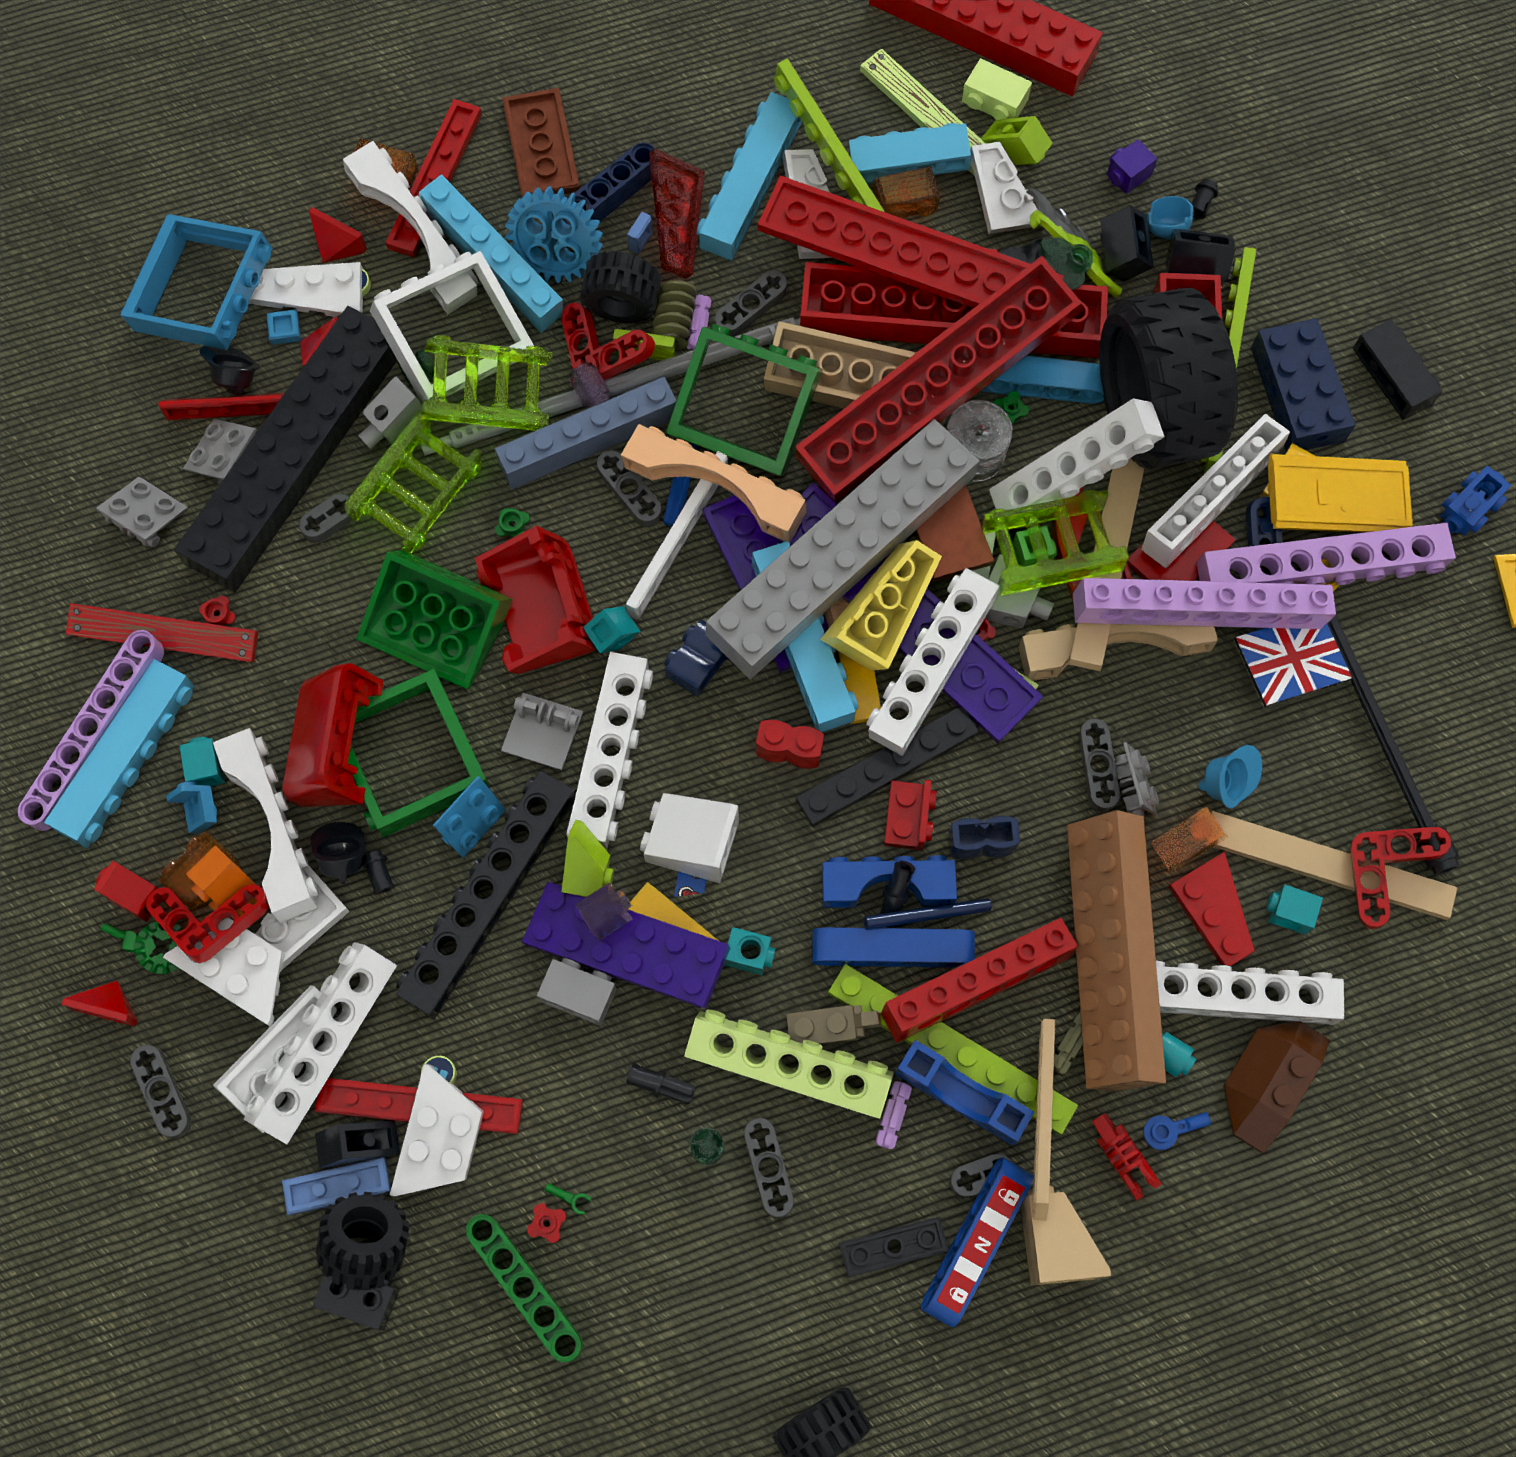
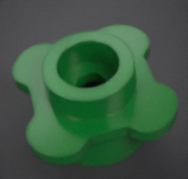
M1010 391L1008 396L1003 399H996L993 403V409L998 411L1000 420L1006 425L1016 423L1021 417H1026L1029 413V407L1022 403L1020 394L1016 391ZM1013 406L1014 409L1010 410L1008 407Z
M504 508L500 512L499 524L495 527V532L500 537L506 535L514 538L524 532L525 525L530 522V517L526 512ZM514 522L515 526H510V523Z

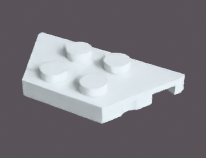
M229 917L225 918L219 923L218 930L230 928L233 920ZM246 929L211 959L203 963L191 961L178 946L163 956L167 961L268 1026L273 1024L274 1016L272 1014L275 996H278L279 974L283 969L285 954ZM212 931L208 933L213 939L216 937ZM198 942L195 947L199 950L203 945L201 942Z
M424 1064L390 1192L391 1196L403 1195L467 1179L484 1111L473 1101L468 1100L456 1086L449 1083L429 1064Z

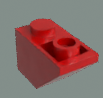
M112 860L110 865L103 868L99 873L94 890L114 905L148 922L151 914L146 908V899L157 887Z

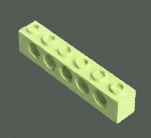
M707 1009L706 1012L700 1011L696 1016L684 1057L880 1119L893 1077V1072L889 1071L888 1066L877 1061H868V1064L855 1060L853 1054L837 1050L835 1053L822 1050L823 1046L810 1040H803V1043L791 1040L790 1035L782 1031L771 1030L770 1033L757 1029V1024L747 1020H738L737 1023L725 1019V1014L719 1011ZM717 1035H729L733 1039L734 1045L731 1047L721 1046L717 1040ZM752 1044L763 1046L766 1056L761 1058L753 1056L750 1053L749 1046ZM791 1054L797 1058L799 1065L789 1068L783 1064L781 1057ZM825 1065L831 1070L832 1075L827 1078H820L815 1074L814 1067ZM851 1075H857L863 1079L864 1085L860 1088H852L847 1084L846 1078Z

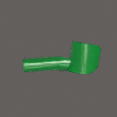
M106 923L102 924L101 931L123 940L121 950L135 953V941L138 936L136 933L121 931Z
M550 1183L545 1188L546 1192L570 1204L571 1209L576 1214H586L575 1207L577 1198L583 1197L592 1202L591 1198L584 1193L574 1195Z

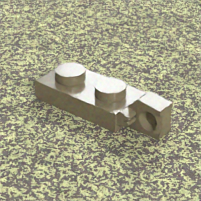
M848 1005L787 1014L790 1039L803 1043V1040H810L821 1045L857 1041L858 1038L865 1037L864 1029L882 1027L880 1013L878 1011L862 1012V1006Z

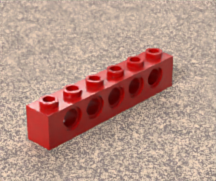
M1059 918L887 1001L882 1009L881 1016L894 1040L898 1043L1070 959L1078 945L1062 918Z

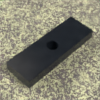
M940 1217L839 1243L847 1278L948 1252ZM889 1241L899 1243L900 1250L898 1253L894 1254L888 1250Z

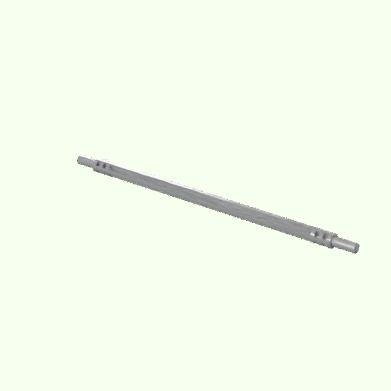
M791 317L780 321L800 326V318L794 320ZM778 322L744 334L758 339L757 346L762 347L771 344L774 341ZM737 335L734 337L740 339L741 335ZM716 342L708 346L702 366L744 352ZM694 350L449 431L450 435L421 444L424 456L453 446L457 449L636 389L661 377L666 379L687 372Z

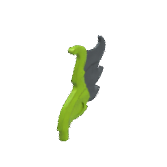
M1029 188L1026 193L1034 198L1038 206V210H1035L1030 215V226L1035 229L1042 225L1062 247L1070 250L1081 268L1096 285L1107 286L1108 294L1117 298L1121 294L1122 288L1103 272L1101 260L1095 249L1090 247V240L1079 225L1075 228L1061 208L1056 211L1043 194L1034 188Z

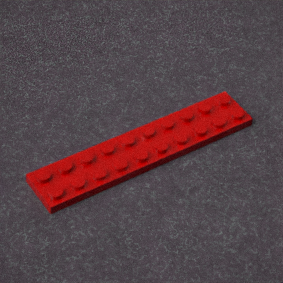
M781 175L758 222L757 231L975 308L1030 265L1027 262ZM1058 274V275L1061 277V279L1063 280V279H1064V276Z

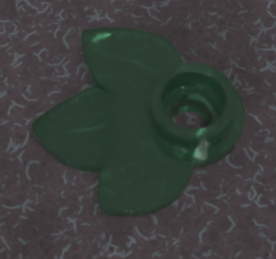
M1047 238L1040 241L1039 245L1046 254L1047 258L1045 260L1056 273L1064 276L1063 281L1071 290L1079 288L1085 281V273L1089 271L1093 264L1091 250L1083 244L1072 246L1062 238Z

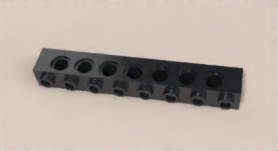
M541 770L536 778L531 777L527 781L522 791L524 794L518 805L513 804L506 814L505 821L507 822L501 832L496 831L492 835L487 845L489 850L483 860L479 858L473 864L469 873L471 876L465 887L460 886L451 900L453 906L448 914H442L433 928L435 934L429 943L424 942L415 955V960L417 961L410 972L405 971L397 982L396 988H398L396 995L405 1003L434 1020L574 803V789ZM536 804H543L547 807L546 811L539 816L530 814L531 808ZM519 831L529 833L528 839L523 843L512 841L513 836ZM502 858L511 860V865L508 869L504 871L495 869V864L498 860ZM491 886L493 887V893L490 897L486 899L477 897V892L481 887ZM464 914H474L475 921L472 925L468 927L459 925V920ZM454 941L457 943V949L453 954L447 956L441 954V948L446 942ZM428 970H438L439 976L434 983H423V976Z

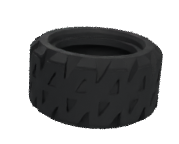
M1179 288L1122 299L1113 305L1103 325L1099 350L1100 378L1107 414L1133 398L1151 402L1165 436L1154 443V447L1151 450L1136 454L1131 459L1140 467L1154 469L1213 457L1222 452L1229 441L1236 422L1238 379L1231 342L1225 325L1215 307L1201 292L1193 288Z

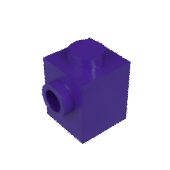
M1137 139L1123 149L1121 147L1111 155L1107 175L1114 186L1119 187L1127 194L1152 176L1157 158Z

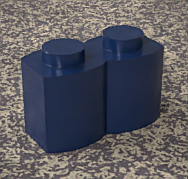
M703 620L696 626H689L682 638L684 644L678 651L673 649L664 663L666 666V677L697 697L727 658L705 636L706 622Z
M997 816L985 822L975 818H964L951 824L948 833L950 856L956 859L967 860L979 857L982 854L989 857H1005L1013 854L1020 843L1018 819L1009 816Z

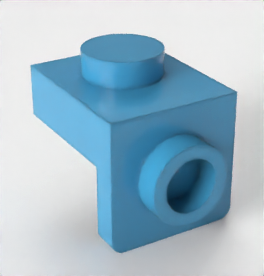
M188 781L178 784L175 790L166 795L168 803H184L189 833L200 834L217 823V808L213 801L211 786L197 785L194 781Z

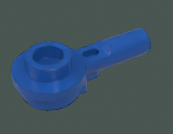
M1207 1112L1174 1122L1162 1115L1154 1116L1144 1125L1143 1136L1146 1143L1153 1149L1166 1150L1174 1145L1179 1134L1211 1125V1120Z

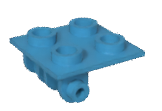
M477 776L433 826L443 836L441 839L448 846H452L463 858L476 846L490 827L499 820L506 809L482 779Z

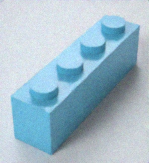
M949 123L943 127L930 129L920 127L914 131L902 133L892 131L881 136H860L849 140L850 158L867 184L970 170L971 152L966 123Z

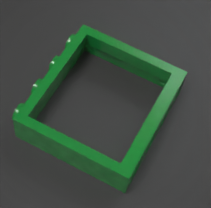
M714 323L712 328L702 326L666 433L712 451H719L728 457L779 476L786 475L823 369L815 367L817 361L799 355L798 360L787 357L788 350L770 344L768 350L757 346L759 340L748 335L741 334L740 339L730 336V329ZM710 340L806 374L777 459L682 424Z
M431 669L383 691L381 696L367 698L370 700L369 706H357L355 723L430 690L470 777L383 816L351 746L348 764L358 768L357 774L353 775L356 786L365 788L364 801L369 811L364 813L370 829L374 830L377 828L383 838L450 807L477 776L490 788L435 669Z

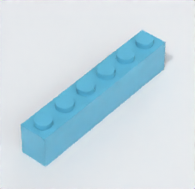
M773 92L770 93L766 102L762 101L756 114L757 120L754 125H749L744 138L745 143L742 148H737L733 157V167L730 172H725L721 181L722 189L718 195H713L709 204L710 212L706 219L702 218L696 232L699 236L700 249L731 261L783 161L784 150L789 149L802 123L800 117L797 118L792 113L788 98Z
M442 174L419 191V197L427 209L425 213L432 221L436 220L443 232L463 253L470 252L473 255L479 251L482 252L506 297L540 333L562 316L563 299Z
M788 541L752 552L751 565L756 577L790 547ZM822 614L784 650L814 727L824 732L853 722L855 710L858 709V703L853 691H847L844 683L847 680L845 669L841 662L836 663L833 655L836 649L820 640L824 635L821 625L824 624Z
M156 659L152 660L45 820V824L85 848H88L91 842H95L100 837L103 831V824L109 815L114 814L119 808L122 795L128 787H131L137 781L140 768L156 752L157 742L163 733L168 732L175 722V715L181 706L186 705L191 699L194 685L186 675Z

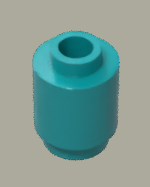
M1162 1033L1165 1071L1176 1078L1180 1072L1186 1076L1197 1059L1191 1055L1194 1049L1170 1033Z

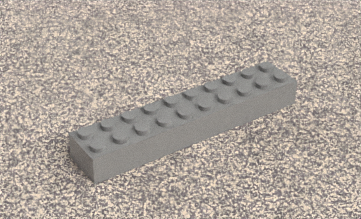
M933 419L706 621L705 636L751 680L887 557L898 544H901L963 486L975 477L980 460L939 422Z

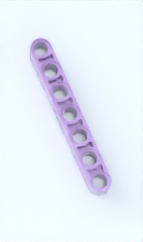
M137 630L129 635L18 807V816L25 824L40 831L51 829L44 823L152 660L156 659L161 662L164 656V648L148 631ZM146 643H151L149 650L140 654L141 647ZM133 670L131 678L122 681L124 673ZM111 697H115L114 704L110 708L105 709L106 701ZM97 724L96 732L91 736H87L88 729L92 725ZM79 751L80 756L78 760L73 764H69L71 755ZM61 779L60 788L52 792L53 783ZM43 807L42 816L34 820L35 811Z

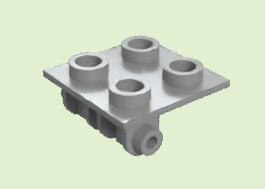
M213 419L197 447L190 454L183 469L217 478L220 485L256 435L257 429Z
M137 477L96 507V510L103 514L106 522L113 523L131 538L136 536V539L141 541L145 547H156L160 541L157 532L188 509L187 506L141 477Z
M522 693L521 698L517 697L515 700L514 709L516 712L501 752L562 770L583 711Z
M1124 742L1126 754L1115 757L1118 780H1121L1119 786L1125 787L1135 784V786L1121 791L1123 796H1127L1123 797L1127 813L1145 816L1144 811L1147 810L1156 816L1155 805H1159V799L1154 786L1150 787L1146 775L1151 774L1148 760L1145 755L1141 756L1138 749L1135 750L1127 742Z

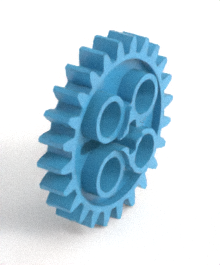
M551 186L547 187L544 194L539 187L532 194L527 191L522 199L519 198L516 201L514 208L508 214L510 218L505 224V227L510 229L505 238L513 240L511 243L513 249L518 250V254L538 274L540 272L544 273L546 282H548L551 275L555 277L557 283H560L564 276L568 282H572L575 275L578 278H582L586 271L588 260L593 255H598L603 246L599 242L603 232L595 230L600 221L590 219L594 210L585 211L583 209L585 200L576 203L574 201L575 193H571L567 198L564 196L563 188H560L558 193L554 194ZM533 217L539 219L542 224L537 223ZM562 218L567 219L571 225L566 224ZM537 246H541L546 252L541 251ZM566 246L572 248L575 253L570 252Z

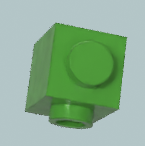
M1047 526L1016 532L1011 547L1015 562L1031 573L1050 570L1054 557L1057 556V549L1054 540L1050 538Z

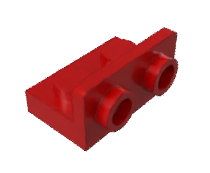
M891 780L884 846L923 851L925 841L932 840L933 822L928 821V811L935 809L937 791L931 790L932 780H925L924 784Z

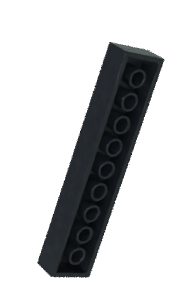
M347 305L174 548L183 564L236 593L397 362L396 356L375 319Z

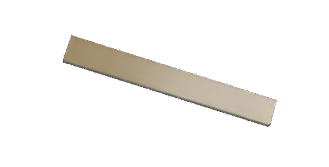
M1131 458L1128 459L1129 462L1126 465L1112 469L1088 578L1121 579L1144 468L1140 467ZM1078 623L1069 665L1101 671L1111 624Z
M1205 808L1200 810L1192 841L1355 891L1351 854ZM1365 859L1364 864L1358 863V867L1361 868L1366 865L1378 866V862L1370 863L1369 859ZM1385 865L1390 903L1444 920L1451 918L1457 887ZM1366 872L1361 875L1360 881L1364 888L1372 890L1380 885L1379 877L1375 873ZM1378 894L1372 897L1382 899V894Z

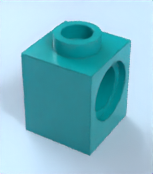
M624 606L603 609L583 627L599 653L618 651L641 632Z
M196 737L189 740L187 744L179 745L185 782L194 781L197 785H209L211 787L226 783L224 772L213 745L215 741L212 738Z
M1284 884L1278 891L1270 894L1266 910L1270 911L1268 922L1306 935L1315 928L1323 897Z
M732 927L728 941L730 950L724 965L763 975L765 966L771 968L776 948L770 947L771 937ZM748 945H754L760 950V954L755 959H746L741 953L742 949Z

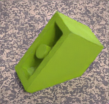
M1036 116L995 120L981 138L986 144L1000 142L1010 160L1016 165H1035L1044 159L1046 151L1053 144Z
M575 819L568 835L561 892L600 900L604 889L611 888L614 869L609 868L611 855L581 820Z

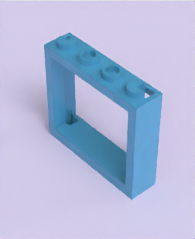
M167 214L120 316L135 332L228 350L232 339L236 336L242 316L248 309L250 298L260 282L263 269L270 260L273 248L261 231ZM187 241L245 251V255L212 328L153 316Z

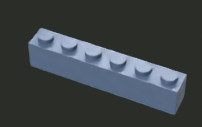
M661 377L495 448L499 465L512 490L629 440L638 424L647 428L650 426L657 428L670 422L677 400L665 377Z

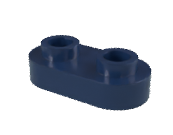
M1264 496L1252 500L1246 509L1248 547L1258 546L1261 539L1266 544L1282 543V529H1273V524H1271L1270 497ZM1259 508L1264 511L1263 519L1257 515Z

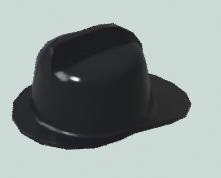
M203 346L199 350L200 355L209 363L213 383L224 387L228 392L236 396H240L243 388L251 385L255 370L261 367L247 354L233 347L223 350Z
M334 822L323 825L311 835L312 856L316 859L319 870L323 875L338 877L341 884H345L347 876L357 873L361 869L366 845L364 833L360 827L347 822Z

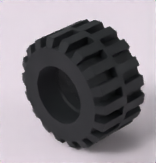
M616 251L598 253V255H593L587 262L580 292L581 302L595 315L619 323L647 321L655 312L661 284V274L658 273L656 267L651 266V263L638 256Z
M354 1192L350 1193L347 1199L341 1196L335 1200V1205L330 1204L325 1210V1215H322L316 1246V1260L318 1266H323L322 1273L326 1277L333 1276V1283L339 1285L342 1282L346 1284L347 1289L352 1290L354 1286H360L361 1290H369L370 1285H374L376 1288L383 1286L384 1279L391 1281L395 1277L396 1271H400L409 1236V1221L405 1220L406 1214L403 1210H397L398 1204L393 1200L387 1202L386 1196L381 1194L375 1197L371 1196L372 1192H364L363 1195H358ZM363 1237L374 1241V1243H357L351 1240V1238Z
M849 1387L837 1389L778 1428L772 1438L783 1457H837L865 1437L872 1425Z

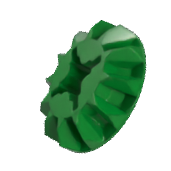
M157 921L145 926L138 934L134 948L140 965L156 974H167L177 970V966L163 958V953L154 955L152 958L150 957L156 948L152 939L153 935L161 941L171 937ZM175 923L173 931H182L183 928ZM171 941L172 944L168 948L172 950L178 945Z

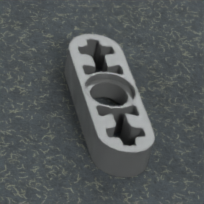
M778 271L764 273L717 311L715 324L730 329V336L738 335L784 298L787 289L785 276ZM778 283V289L776 290L772 287L768 290V284L776 285ZM753 298L759 302V306L756 309L749 310L743 306V302L746 299ZM726 318L730 321L734 318V325L730 323L724 325L723 319Z
M608 450L600 454L597 459V469L602 480L639 525L643 527L655 526L662 517L659 500L637 473L624 467L619 452ZM607 462H610L612 465L616 463L617 472L620 474L618 478H616V474L611 468L606 469ZM632 482L638 486V490L633 495H625L620 490L622 485ZM641 498L642 503L647 509L653 508V515L649 516L647 513H642V507L638 502Z
M1094 718L1087 720L1082 725L1078 739L1089 803L1092 808L1099 812H1108L1118 803L1120 790L1109 727L1104 721ZM1091 728H1094L1096 733H1101L1102 735L1097 740L1098 749L1088 752V750L1093 749L1094 741L1092 736H1087L1086 734L1089 733ZM1096 757L1102 758L1107 762L1108 770L1104 773H1097L1091 768L1090 761ZM1106 780L1104 783L1105 793L1112 795L1107 803H1104L1102 798H1097L1101 791L1100 781Z
M142 1045L132 1053L130 1059L132 1070L158 1131L170 1138H180L189 1131L191 1116L163 1052L152 1045ZM145 1054L156 1057L151 1062L154 1072L160 1074L163 1071V1075L152 1076L147 1067L141 1066V1063L145 1061ZM160 1082H166L170 1088L169 1095L162 1101H156L152 1096L154 1086ZM169 1106L173 1115L181 1117L182 1120L177 1122L178 1129L174 1130L171 1127H166V1124L171 1121L170 1116L165 1110L159 1112V1108Z
M755 1118L745 1127L744 1138L763 1208L771 1217L782 1218L788 1215L793 1208V1194L775 1129L767 1119ZM760 1125L762 1130L768 1129L769 1134L765 1136L766 1148L773 1145L775 1152L766 1151L757 1157L754 1156V1150L760 1151L758 1140L750 1138V1134L754 1133L755 1126ZM772 1158L778 1163L779 1171L774 1177L766 1178L759 1172V1164L763 1159ZM783 1179L784 1185H777L779 1195L781 1197L786 1196L788 1202L783 1204L782 1211H777L775 1206L770 1207L768 1201L773 1199L771 1187L764 1191L762 1184H773Z

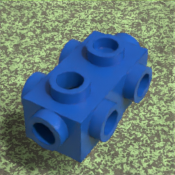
M1488 466L1479 474L1473 471L1461 484L1465 489L1460 494L1454 491L1441 505L1445 508V511L1440 517L1444 519L1443 523H1448L1450 532L1455 534L1460 532L1464 536L1470 530L1477 533L1488 521V518L1484 515L1489 510L1495 513L1508 499L1504 494L1511 487V484L1505 480L1502 474L1493 471Z

